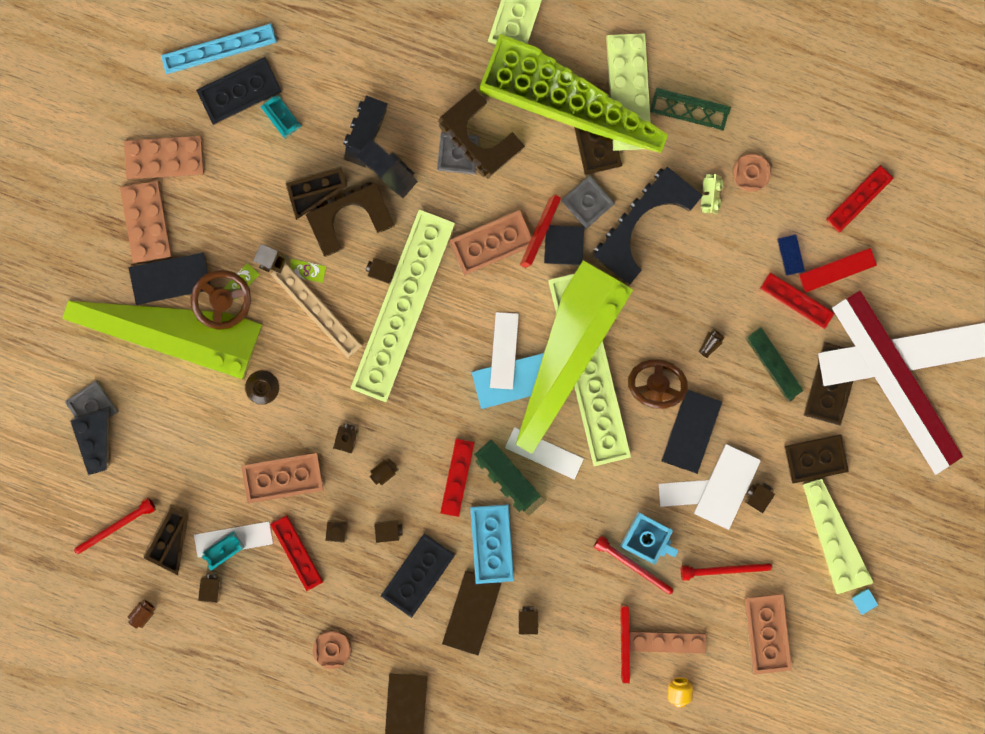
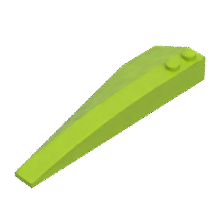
M502 34L499 35L482 79L479 93L591 133L662 153L668 134L650 122L643 120L638 114L633 111L631 112L617 100L614 101L608 97V94L582 77H578L572 73L573 71L563 67L555 59L542 53L537 47Z
M582 261L562 294L516 441L517 446L533 454L633 292V289L585 261Z
M68 301L62 318L240 379H245L262 328V324L243 319L232 328L217 330L206 327L199 322L192 310ZM201 311L205 317L213 321V311ZM222 312L221 322L229 321L236 316Z

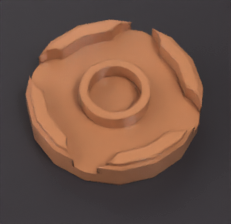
M755 153L746 154L740 157L734 164L732 170L733 179L742 190L748 192L758 191L769 182L771 167L761 155Z
M330 630L323 632L314 642V658L324 668H339L350 657V641L339 631Z

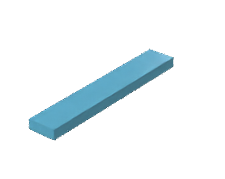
M270 23L163 54L161 58L166 74H171L277 43L273 26Z

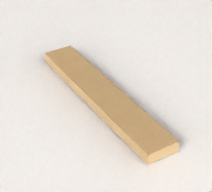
M285 263L281 274L276 271L271 273V276L348 359L362 347L361 343L287 263Z

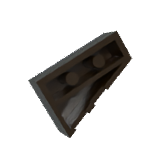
M342 166L292 179L285 183L296 220L347 186Z
M170 504L144 553V559L176 575L179 574L188 512Z

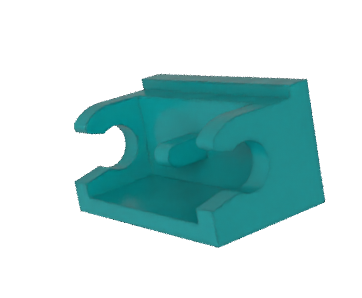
M274 96L260 106L284 139L302 127L279 96Z
M233 531L202 553V558L207 561L208 568L212 571L241 551L245 546Z

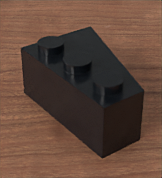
M367 95L364 102L360 101L357 112H359L358 117H354L350 128H352L351 134H347L344 139L343 145H346L344 160L366 167L356 156L370 139L375 141L385 117L388 103Z
M372 139L356 156L402 198L418 182L413 177L415 173L394 152L389 154Z
M110 406L75 416L70 420L88 475L105 471L110 466Z

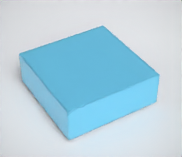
M868 588L851 598L861 615L878 606Z

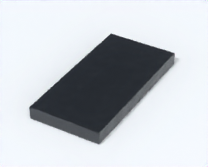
M266 57L196 90L213 125L282 93Z
M204 252L128 267L136 305L190 295L198 280L208 274Z
M688 390L680 404L661 462L698 474L722 401Z
M424 533L385 588L381 597L412 618L455 554Z

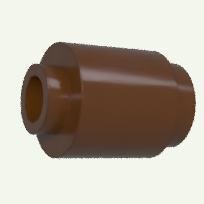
M146 600L139 602L127 616L129 618L128 623L136 629L138 627L143 628L154 615L156 608Z

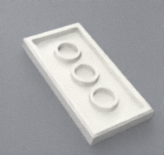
M725 444L694 514L729 530L761 460Z

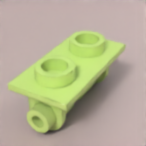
M706 174L702 191L709 192V196H702L700 207L702 213L718 214V210L721 208V199L719 198L720 191L723 189L722 176Z

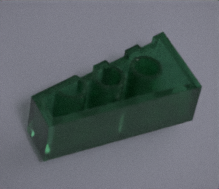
M493 440L488 441L474 454L477 458L475 462L482 470L486 468L489 471L487 476L494 484L498 482L502 486L500 491L506 498L510 496L515 501L512 505L519 512L523 510V512L530 516L546 501Z

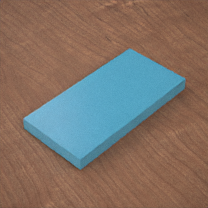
M544 353L515 360L513 389L490 388L491 367L472 372L481 409L531 396Z
M509 504L470 507L476 584L514 581Z

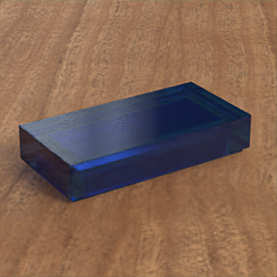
M796 234L778 238L777 243L785 276L805 272Z

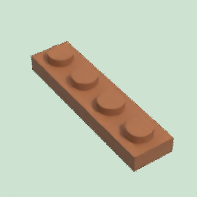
M629 631L630 651L706 654V633Z

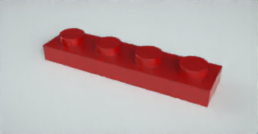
M458 438L455 440L440 511L441 514L459 517L475 442Z

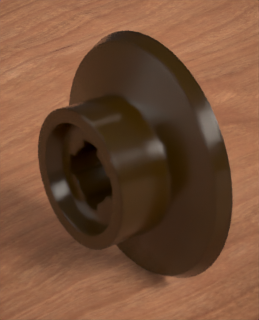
M256 371L246 380V395L252 402L259 405L271 403L279 393V382L268 371ZM260 383L266 386L263 392L257 389Z

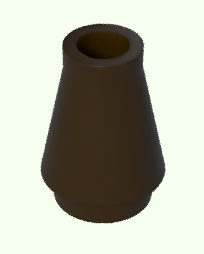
M714 329L711 332L708 331L698 352L708 358L710 354L724 343L725 337Z

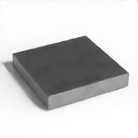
M441 132L437 171L475 175L476 165L466 159L464 156L465 152L453 144L451 141L452 137L448 133ZM468 135L470 140L478 146L479 136Z
M590 175L561 200L585 229L615 204Z
M97 380L65 401L74 417L109 406L110 418L119 412Z

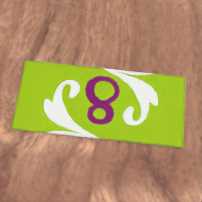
M295 259L290 260V268L300 278L323 283L326 266Z
M248 263L237 273L245 280L248 287L260 275ZM232 279L224 287L226 290L240 288Z

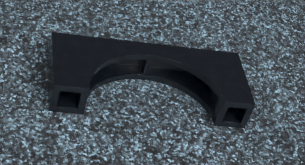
M666 167L664 170L662 168L659 169L654 176L656 178L655 182L652 185L650 183L646 185L642 190L644 195L640 200L636 198L630 205L632 210L628 215L624 212L618 220L619 226L616 229L612 227L605 235L608 238L605 243L602 244L600 242L593 250L596 253L593 257L628 286L642 271L635 263L630 249L631 234L639 218L650 209L661 205H676L691 211L703 196L669 167Z

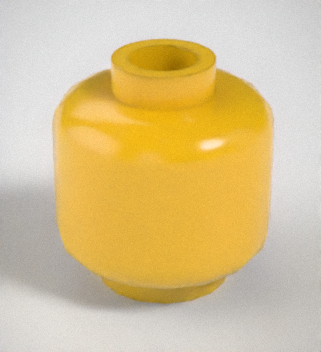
M683 677L674 678L668 685V700L675 704L676 707H685L686 704L692 702V683Z

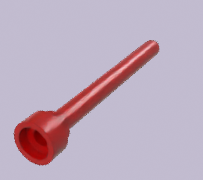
M149 497L141 501L142 504L139 505V508L75 547L74 552L80 554L142 514L153 513L156 511L154 503Z
M601 535L597 539L593 548L599 552L606 551L669 595L673 593L672 587L613 548L606 537Z
M770 563L693 569L689 565L681 566L682 581H689L694 576L771 571L773 566Z

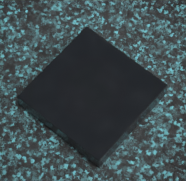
M549 225L545 234L544 264L580 265L583 261L584 227Z

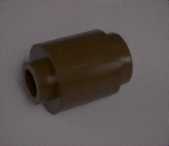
M388 458L370 470L372 474L369 477L376 485L379 483L383 485L395 476V472L399 469Z

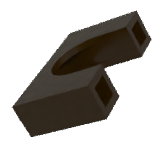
M474 88L445 112L438 122L440 129L452 137L451 141L453 144L465 152L464 156L466 159L477 166L476 169L479 174L489 179L520 153L525 146L513 132L491 148L479 147L470 140L467 134V123L487 104L485 99Z
M365 183L361 185V190L354 192L353 189L345 192L343 198L338 200L336 197L326 201L327 205L323 207L318 205L305 214L324 257L343 250L333 226L336 214L343 207L356 205L365 209L377 234L395 227L376 183Z

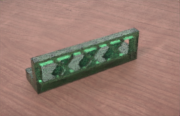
M656 88L650 113L724 131L731 107ZM657 99L665 100L668 108L663 111L655 109ZM678 104L683 105L687 111L681 116L676 115L673 107ZM700 109L706 117L696 120L691 112ZM715 113L723 115L721 126L713 124L710 116Z
M761 327L745 337V340L786 401L791 402L795 399V396L804 391Z

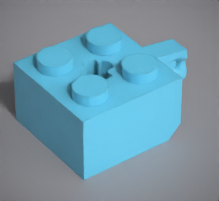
M637 512L620 544L622 548L652 564H656L660 555L664 557L667 553L676 557L678 553L677 549L670 546L672 541L669 538L673 530L640 512ZM646 533H649V537L651 538L650 542L647 541V543H644V539L642 538V536L644 534L647 535Z

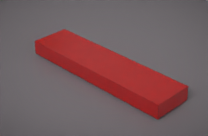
M879 165L826 221L840 233L894 178Z
M555 194L549 198L520 266L527 268L533 264L561 201L560 196Z
M868 248L798 276L806 293L875 267L877 264L871 248Z
M771 272L760 287L762 291L823 329L827 327L835 314Z
M288 515L271 523L270 525L306 592L323 583V579Z
M621 604V681L623 684L630 683L628 604Z

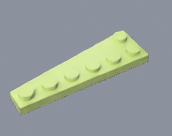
M818 479L803 484L836 594L872 584L873 580L823 480Z

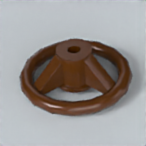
M227 270L211 271L202 276L193 287L190 298L191 308L197 320L206 327L217 330L232 328L240 323L248 314L252 301L250 288L245 280L235 272ZM224 277L232 279L240 288L229 290L223 287L214 288L207 282L214 278ZM201 289L209 294L210 305L213 308V321L205 317L199 308L198 297ZM243 296V306L238 315L229 321L221 322L222 312L231 307L233 299Z
M651 359L641 362L631 370L628 376V388L633 397L641 404L655 409H666L676 406L685 398L688 392V380L683 371L675 364L665 360ZM655 367L654 374L647 379V385L636 387L635 379L638 373L643 369ZM663 368L670 370L679 378L681 383L680 391L669 387V379L662 375Z

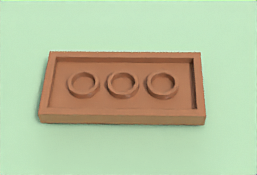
M201 136L124 141L127 180L204 175Z
M159 181L120 187L133 263L172 257Z
M519 210L449 241L465 276L526 250L532 237Z
M318 453L241 466L247 503L324 491Z
M783 594L744 598L753 674L792 670Z

